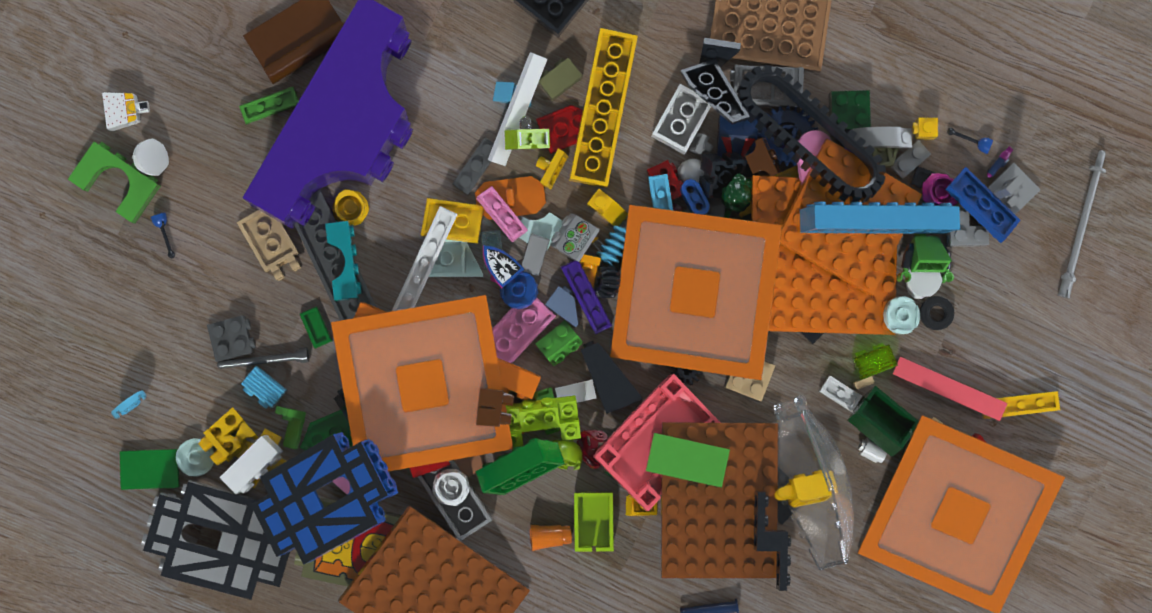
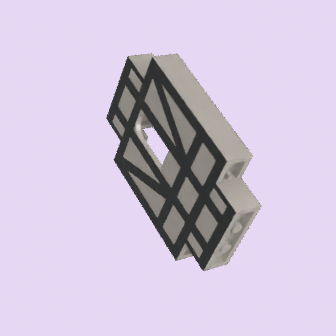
M191 480L188 481V484H183L180 494L184 496L183 498L176 497V494L173 493L165 494L161 492L159 497L155 496L152 508H155L153 516L149 515L146 525L150 527L149 532L143 535L141 545L144 546L143 551L166 557L165 559L161 558L158 568V570L162 571L160 576L252 600L257 581L280 587L290 552L276 557L250 505L259 499L235 494L228 490ZM187 524H196L222 531L218 549L185 541L182 537V529Z

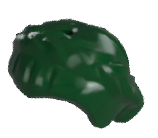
M736 174L732 177L728 186L722 189V203L729 211L734 213L743 211L750 205L752 200V180L747 179L741 174Z

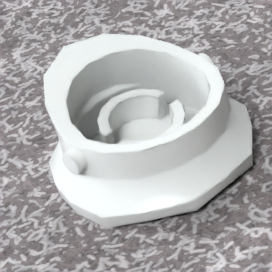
M153 138L140 142L134 149L132 159L134 165L141 173L159 176L169 165V157L164 145Z
M909 269L908 272L911 274V280L906 282V288L914 299L930 297L939 290L942 283L940 272H911V269Z
M446 469L435 476L432 492L441 504L456 506L464 501L470 491L468 477L457 469Z

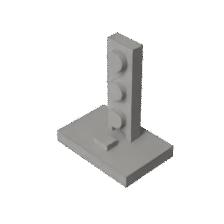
M1012 163L987 187L1014 214L1021 210L1041 190L1015 163Z

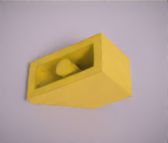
M600 189L596 191L587 203L589 208L612 226H619L628 215L617 202Z

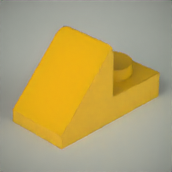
M631 495L626 496L625 515H657V503L649 511H645Z

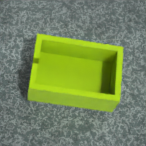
M574 492L575 552H592V546H596V551H614L613 492Z

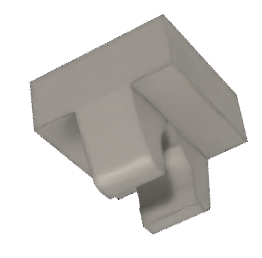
M696 133L689 151L694 154H702V151L711 153L714 146L707 143L709 139L707 135Z

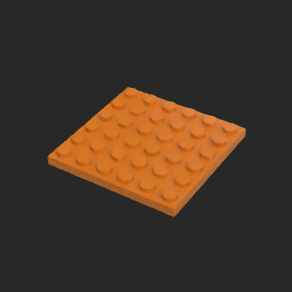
M828 138L824 140L816 158L850 186L864 187L869 184V170L859 158ZM810 168L782 224L780 244L866 294L873 296L903 234L800 233V210L806 208V205L814 204V202H826V205L833 202H843L838 199L840 192L837 191L834 195L828 192L831 187L829 183L825 187L819 184L822 179L820 175L815 180L810 176L813 170ZM884 173L886 177L880 190L873 198L862 203V205H869L871 202H880V205H887V203L897 202L898 205L916 203L917 206L922 194L889 174ZM848 197V199L844 202V205L850 204V198H849V197Z

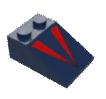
M720 115L718 118L717 155L722 157V153L737 152L745 158V156L751 154L756 147L755 141L758 137V129L755 126L758 121L755 119L750 123L748 120L732 125ZM747 162L745 174L741 175L752 177L754 174Z

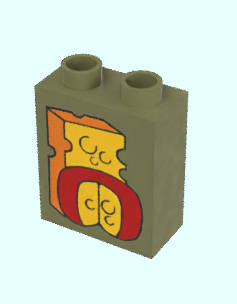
M327 498L320 499L324 508L336 502V500ZM384 511L385 522L303 565L296 551L294 565L303 567L301 577L348 587L401 515Z

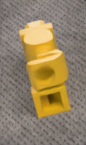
M232 407L209 429L203 432L205 436L198 444L205 452L215 446L217 451L209 457L216 465H219L225 460L229 462L243 449L241 444L246 442V438L256 440L258 436ZM238 430L236 436H232V434Z

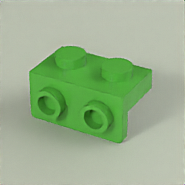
M564 320L535 344L549 362L555 366L561 363L571 352L576 351L583 342L566 320Z

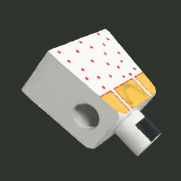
M102 93L106 127L110 131L140 123V113L150 112L149 102H138L135 94Z

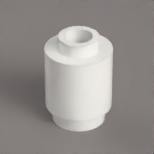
M869 438L862 439L858 445L859 455L875 463H882L886 458L887 453Z

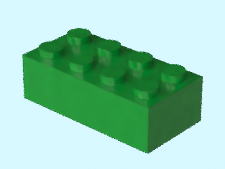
M534 438L529 440L525 446L516 447L511 453L497 457L496 461L483 464L482 468L476 471L482 493L506 495L564 465L558 442Z

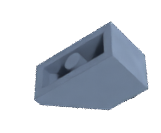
M558 286L545 305L576 328L578 326L575 299L572 296L573 292L566 286H563V288Z

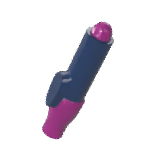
M1010 146L999 155V158L987 171L988 178L993 177L1000 167H1004L1007 164L1009 156L1013 151Z

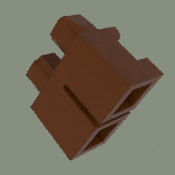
M480 387L476 425L500 427V424H511L512 413L501 412L502 405L513 406L514 395L503 393V390Z

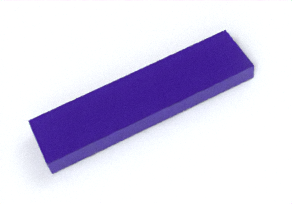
M572 260L560 266L595 335L612 327L580 262Z

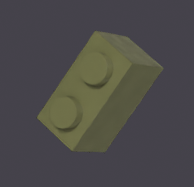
M569 57L566 60L562 58L554 64L555 68L552 71L546 70L541 74L538 84L552 102L583 77Z

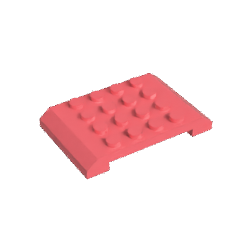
M675 374L665 378L597 449L593 456L645 511H649L661 498V474L645 470L653 433L662 434V422L721 423Z

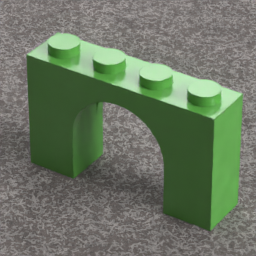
M102 141L100 144L93 142L68 180L88 192L103 171L110 168L122 169L128 176L130 186L128 194L115 212L131 223L136 224L161 187L157 184L158 179L152 175H144L136 168L134 163L132 165L126 163L125 160L127 158L118 152L115 155L109 151L111 147Z

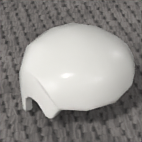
M688 159L682 162L678 168L677 176L679 180H682L684 183L686 180L693 179L699 183V177L704 175V171L700 169L701 161L698 159Z

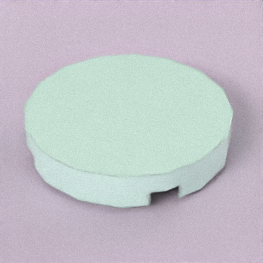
M906 296L894 297L886 304L883 318L887 328L893 333L909 334L918 326L920 309L913 302L912 298Z
M193 438L186 440L179 446L176 452L177 466L188 476L198 477L204 475L214 464L209 457L214 453L213 448L211 447L205 452L198 444L201 439Z

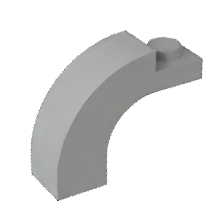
M866 127L853 129L857 133L854 137L855 141L860 137L866 141L863 145L865 149L869 145L873 148H912L910 128Z

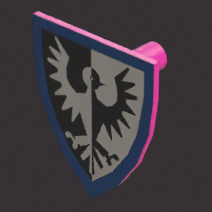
M483 245V258L491 275L490 279L501 288L524 270L518 261L505 251Z

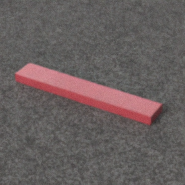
M902 357L899 358L892 374L998 421L1001 420L1008 404Z

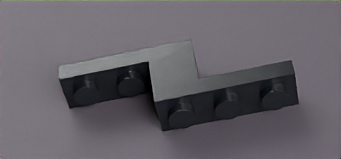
M755 491L754 550L777 551L776 589L787 591V586H790L791 582L790 574H788V566L791 565V556L788 554V547L791 546V535H788V532L785 530H765V527H768V515H765V507H768L769 498L766 496V492Z

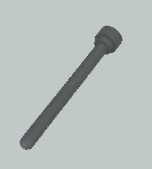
M307 347L299 348L294 353L219 361L217 367L222 369L292 360L308 363L309 350Z

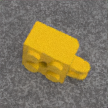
M818 470L808 476H805V474L793 476L794 478L790 479L789 483L776 490L774 497L779 501L788 500V504L795 508L827 501L836 493L830 471L823 472V470Z

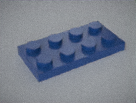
M967 167L962 169L945 189L1000 243L1009 236L1020 222V219Z

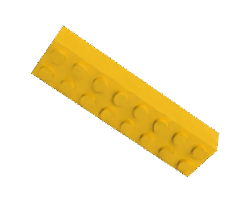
M600 28L598 31L569 181L602 188L608 187L638 38L636 35Z

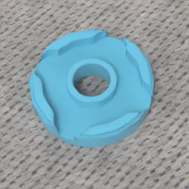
M143 390L133 394L119 404L111 414L115 419L120 418V413L121 415L127 414L140 404L141 401L139 399L145 400L147 395Z

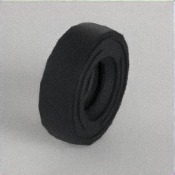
M933 296L922 303L920 308L921 321L931 330L945 329L954 319V308L948 299L941 296ZM934 306H940L944 310V316L939 321L933 320L930 316V310Z

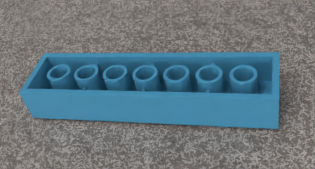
M814 202V204H808L806 208L800 210V233L945 234L960 230L959 206H952V203H941L934 206V203H923L916 206V203L898 205L897 202L887 203V205H880V202H871L869 205H862V202H852L848 205H844V202H833L826 205V202Z

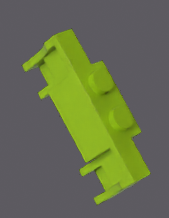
M575 395L558 398L546 397L536 401L525 400L521 403H513V406L506 405L507 413H512L509 427L513 447L523 446L522 432L560 427L562 441L581 438Z

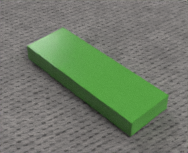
M290 87L239 107L247 125L294 108L299 100L294 87Z

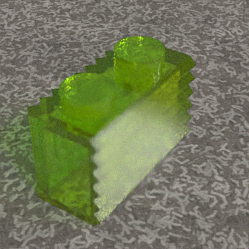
M882 342L872 346L874 350L866 352L864 349L855 353L856 357L851 359L860 380L898 366L889 344L884 345Z

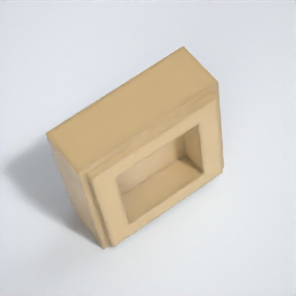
M868 376L852 383L853 388L859 390L874 384V379L872 376Z

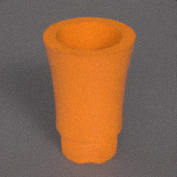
M530 525L531 550L536 551L549 547L563 546V544H572L570 526Z

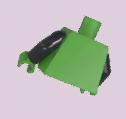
M914 234L912 241L907 244L901 265L903 271L897 275V281H902L904 275L905 283L909 282L911 274L908 271L911 269V272H944L941 273L942 283L946 281L951 282L954 279L953 273L949 270L951 269L952 261L951 252L942 244L937 236Z

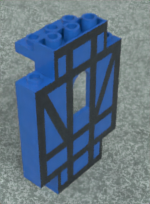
M341 432L331 435L260 476L268 495L250 505L276 557L296 549L304 565L385 522L384 510L379 506L378 502L392 497L399 492L396 489L395 481L388 473L386 463L382 461L379 455L377 445L368 439L349 447L347 437ZM339 477L346 478L350 483V492L324 508L316 490Z

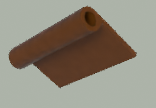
M299 0L249 31L243 37L272 84H275L328 51L344 23L329 0Z

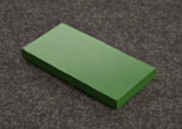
M653 433L645 471L722 488L730 449Z

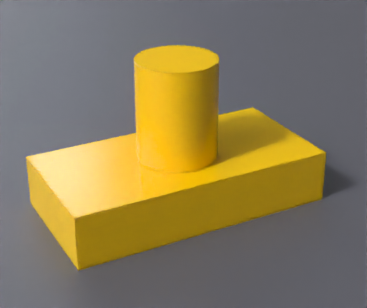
M560 149L556 151L552 161L541 156L536 163V167L546 171L540 183L550 190L569 157Z

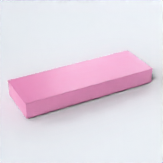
M492 186L477 196L478 202L511 242H514L528 231Z

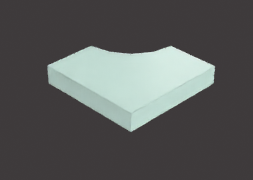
M550 212L539 220H529L523 217L521 222L528 231L519 238L528 244L533 233L550 239L549 248L552 236L562 227V220Z

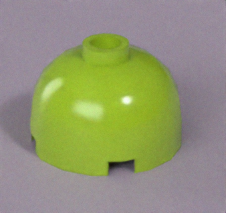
M555 439L551 441L558 442L565 463L558 468L567 470L568 466H574L573 470L580 469L583 454L581 448L577 443L573 442V439L564 441L562 439Z

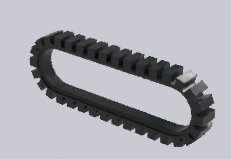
M764 65L762 70L760 66H757L751 72L748 71L744 75L736 93H738L737 96L746 111L749 112L750 118L748 121L750 123L755 119L758 121L755 128L761 132L765 127L767 131L764 135L769 140L774 135L776 139L773 143L778 148L782 143L786 146L782 151L787 156L793 151L795 154L791 159L796 164L802 159L804 162L801 168L806 172L811 167L813 170L810 176L815 180L820 175L822 179L819 184L825 187L829 183L831 187L828 192L832 195L837 191L840 192L839 200L845 202L849 197L850 203L859 202V200L864 203L874 197L885 181L886 176H884L886 168L885 165H880L883 159L879 154L874 157L872 156L875 149L871 145L866 149L863 148L866 141L862 137L855 141L854 137L857 133L853 129L846 133L845 129L848 125L843 121L837 125L835 122L839 117L834 113L828 117L826 114L830 109L825 105L819 109L818 105L821 101L816 97L810 101L811 93L807 89L803 93L799 92L802 85L798 81L791 85L793 77L788 73L783 78L781 76L782 69L776 67L774 72H772L771 65ZM760 82L771 83L778 87L867 166L870 173L869 184L864 187H853L841 180L752 100L751 87Z

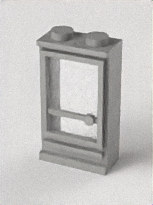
M735 65L733 70H730V81H733L735 93L744 75L748 71L751 72L757 66ZM778 67L783 70L781 74L783 78L788 73L793 77L791 85H794L797 81L802 85L799 92L803 93L804 68ZM760 82L751 87L752 100L759 107L781 106L786 108L789 105L790 108L795 106L800 108L778 87L771 83Z

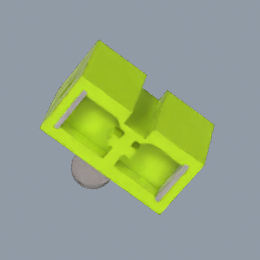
M523 116L520 119V129L504 130L505 150L550 148L549 129H531V119L527 116Z

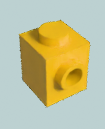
M938 118L916 119L912 126L915 139L934 140L937 138Z

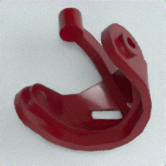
M583 430L580 432L581 438L577 439V444L582 450V459L590 468L597 469L601 464L593 456L597 451L599 442H605L609 436L603 430ZM587 436L590 438L591 445L587 443Z

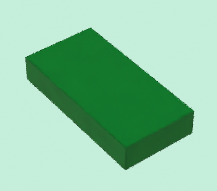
M318 306L300 313L314 349L332 342Z

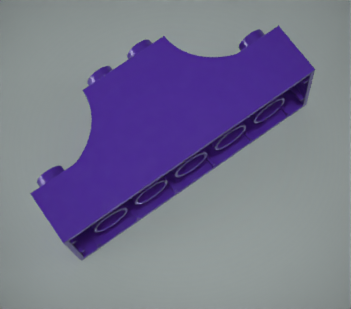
M374 0L357 1L242 197L251 206L293 229L296 222L305 226L315 209V206L309 200L318 189L345 180L359 181L370 186L375 178L381 182L385 181L394 165V162L391 161L392 157L389 156L394 145L403 149L413 132V129L410 128L411 123L408 122L409 119L405 108L391 97L387 90L386 82L387 67L393 56L402 60L412 42L408 38L410 33L407 32L404 18Z

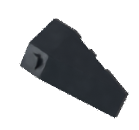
M715 59L680 71L688 87L733 125L750 118Z

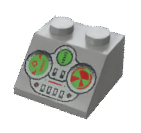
M570 213V215L563 219L560 230L552 236L550 246L568 258L579 262L600 229L579 216Z

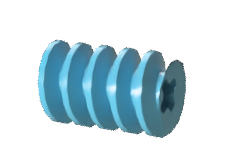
M613 226V230L616 233L610 232L609 236L611 239L606 238L604 240L607 246L601 245L600 248L603 252L598 251L596 253L601 258V261L615 268L612 264L613 262H620L616 256L623 257V253L620 250H624L626 229L621 226Z

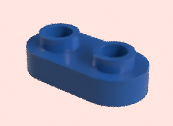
M693 179L686 180L680 187V193L691 213L705 215L710 205L702 188L697 181ZM687 188H691L693 192L688 193ZM696 205H700L701 210H697Z

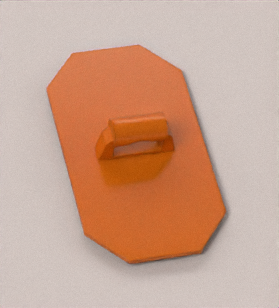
M532 176L484 182L475 192V198H477L478 195L492 186L516 216L537 214L546 204L544 186ZM476 199V205H481ZM484 209L483 216L492 220L491 216Z

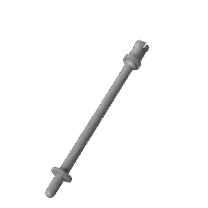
M1103 150L1098 152L1095 166H1089V169L1093 171L1067 271L1060 278L1062 282L1057 296H1062L1063 298L1070 299L1073 283L1076 282L1074 272L1101 173H1106V170L1102 168L1106 155Z

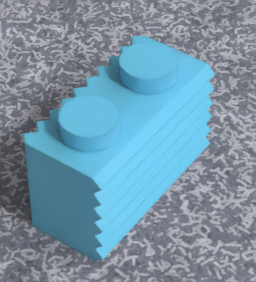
M255 366L241 383L244 386L243 391L251 397L253 394L258 397V403L266 409L268 406L274 408L287 392L286 388L258 366Z

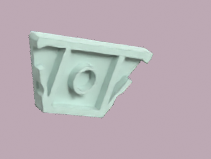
M446 239L429 277H483V273L467 242Z

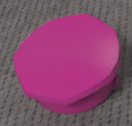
M931 174L925 180L922 187L925 203H934V206L941 203H952V206L958 204V201L945 190L954 179H951L946 174Z

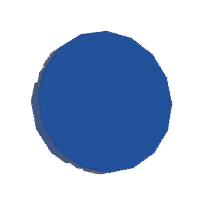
M523 271L503 288L500 287L502 300L514 309H524L532 305L538 294L537 282L529 273Z

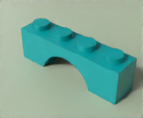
M349 221L325 223L327 243L338 247L345 257L343 272L332 281L334 301L359 299L358 294H361L360 282L357 283L356 275H359L358 263H354L357 249L356 244H352L351 238L355 236L354 226L350 225Z

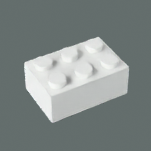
M679 84L651 137L685 155L711 106L693 90Z
M268 435L261 436L219 478L235 494L247 493L255 485L253 481L255 479L258 480L260 476L267 473L268 470L266 468L269 465H275L282 458L280 454L283 450Z

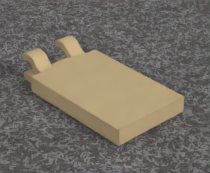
M260 210L237 222L265 272L271 270L275 279L280 281L285 278L280 270V267L289 263L295 272L301 269L300 264L295 258V255L299 254L281 222Z

